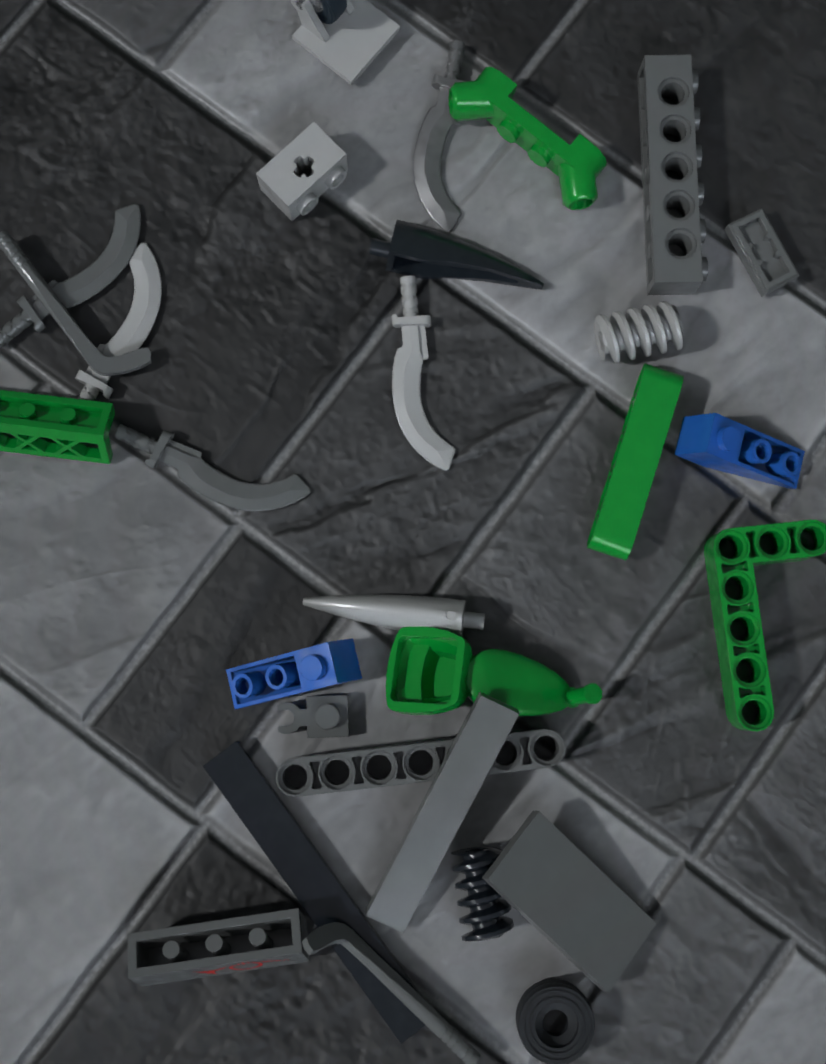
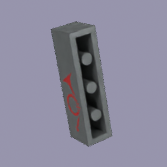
M299 908L128 933V979L143 987L310 962V955L304 950L302 940L308 936L306 917Z

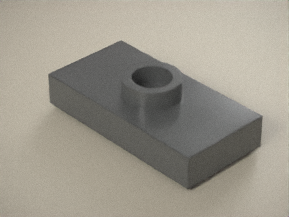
M763 208L728 224L724 229L761 297L795 281L800 276Z

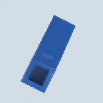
M709 413L683 417L674 455L706 468L789 489H797L805 451L720 414Z
M353 638L325 642L226 669L234 709L362 679Z

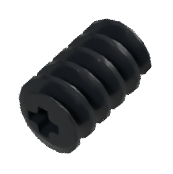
M484 846L451 852L453 855L462 856L464 860L453 866V871L466 875L465 879L455 883V889L468 891V896L458 900L457 905L470 908V913L459 918L461 924L471 925L473 928L472 931L462 935V941L471 942L498 938L514 927L512 918L502 916L512 909L511 905L505 899H501L500 897L502 896L482 878L503 851L501 849Z

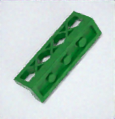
M0 390V451L110 464L113 452L108 435L115 415L113 403ZM2 433H9L16 438H9ZM42 438H50L57 443H50ZM80 442L98 444V448L87 447Z

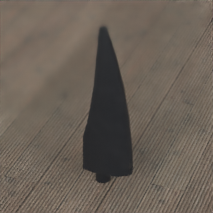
M397 220L391 242L374 238L371 240L369 254L388 258L386 271L411 275L421 279L447 278L484 281L542 290L544 286L543 282L484 249L413 223Z

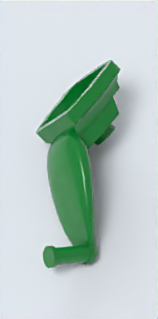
M433 627L401 628L395 637L387 665V706L389 709L401 714L432 715L459 708L467 697L474 703L480 691L518 709L519 716L550 714L561 711L567 706L575 708L580 704H597L602 699V690L595 683H589L580 688L569 687L566 680L542 663L507 650L488 649L473 656L471 645L467 640L447 630Z

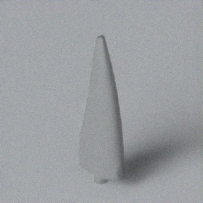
M385 594L332 595L303 598L304 606L398 631L403 627H433L447 630L463 638L464 628L484 630L485 614L466 612L467 600Z

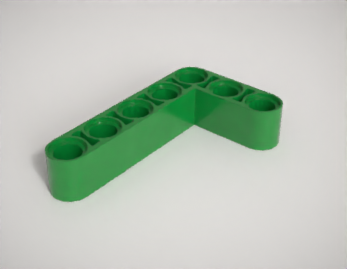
M802 520L729 528L710 537L704 546V558L726 715L732 726L739 730L759 732L770 726L774 719V706L754 566L804 561L824 554L826 552V525L819 520ZM802 531L810 533L813 537L814 546L812 550L806 549L801 544L800 535ZM762 535L770 537L773 541L774 551L772 555L765 553L761 549L759 543ZM721 539H726L733 544L735 552L732 559H727L720 553L719 543ZM728 579L736 581L740 587V595L737 600L729 598L725 592V583ZM735 619L741 621L746 628V635L741 641L736 640L730 631V626ZM741 660L748 662L752 670L751 677L747 682L741 681L736 673V667ZM748 701L753 702L757 708V717L750 724L742 716V708Z

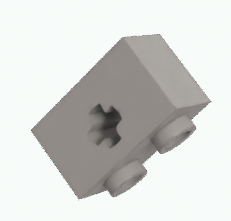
M312 122L256 173L260 190L293 221L300 214L304 216L311 212L317 205L319 197L328 188L333 190L344 181L348 171L347 154L315 122Z

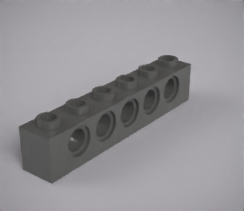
M692 54L644 55L637 78L647 295H694L708 276L707 257H702L701 243H704L706 238L705 219H700L699 206L703 204L704 184L703 181H698L697 168H700L702 163L701 144H696L695 131L699 130L700 108L694 107V95L698 90V71L692 70ZM662 98H671L677 104L670 105L666 103ZM664 134L676 136L679 142L667 140ZM665 171H675L681 179L673 180L667 176ZM673 207L678 209L683 217L675 218L671 216L667 208ZM677 245L681 247L685 256L674 255L668 246Z

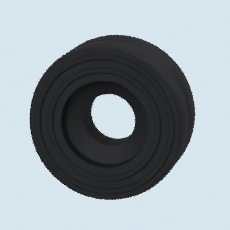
M546 979L533 984L524 992L516 1009V1026L520 1039L526 1050L541 1062L547 1064L571 1063L587 1051L593 1040L595 1018L592 1008L583 993L567 981ZM560 1010L566 1014L567 1023L563 1030L552 1033L543 1027V1019L547 1012Z

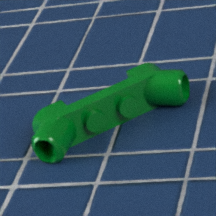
M485 67L475 81L455 82L449 90L450 116L456 122L482 119L490 122L497 128L498 133L503 139L510 143L518 144L527 151L529 158L535 164L541 167L546 166L559 177L562 204L566 208L581 210L590 207L598 198L596 177L606 167L607 161L603 153L593 143L579 134L572 144L569 145L512 100L517 84L496 68Z

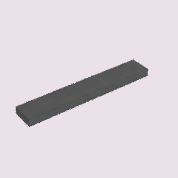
M481 691L479 692L366 907L367 917L404 933L520 714L518 709Z

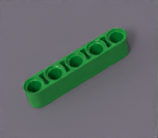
M646 363L643 365L586 548L625 561L628 559L679 398L684 375Z

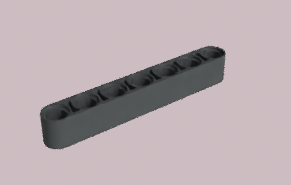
M538 728L512 731L505 740L513 745L514 756L512 760L505 764H499L494 761L487 775L556 766L565 755L566 746L564 740L559 733L550 729ZM542 736L551 737L555 744L553 755L547 759H539L534 752V744ZM455 738L295 756L287 759L279 766L276 772V783L282 793L288 796L299 797L433 781ZM425 750L432 756L433 763L427 772L416 773L410 768L409 758L415 751ZM383 755L389 759L392 767L386 777L376 778L369 773L367 766L371 757ZM342 760L348 765L350 772L346 781L335 783L330 780L326 772L330 761ZM293 764L302 766L307 772V782L299 788L291 786L285 777L288 767Z

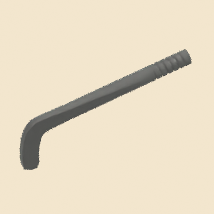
M8 231L0 232L1 250L94 372L103 376H116L139 370L152 363V354L149 348H140L119 356L107 357L102 355L25 256L24 252L21 251Z
M339 922L328 923L313 930L302 940L304 950L308 955H314L329 945H343L438 1038H441V1041L446 1043V1046L457 1054L465 1064H476L479 1061L481 1054L349 926Z

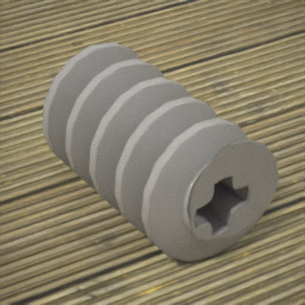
M666 301L659 302L656 309L652 305H644L641 312L636 308H629L625 316L620 311H615L611 314L610 320L602 314L597 315L595 318L594 334L598 353L602 361L605 360V354L610 353L614 363H619L622 350L626 351L630 360H635L637 347H641L644 355L649 357L651 356L652 344L655 343L660 353L663 354L667 351V342L669 340L672 341L676 350H681L683 347L681 317L675 305L671 306Z

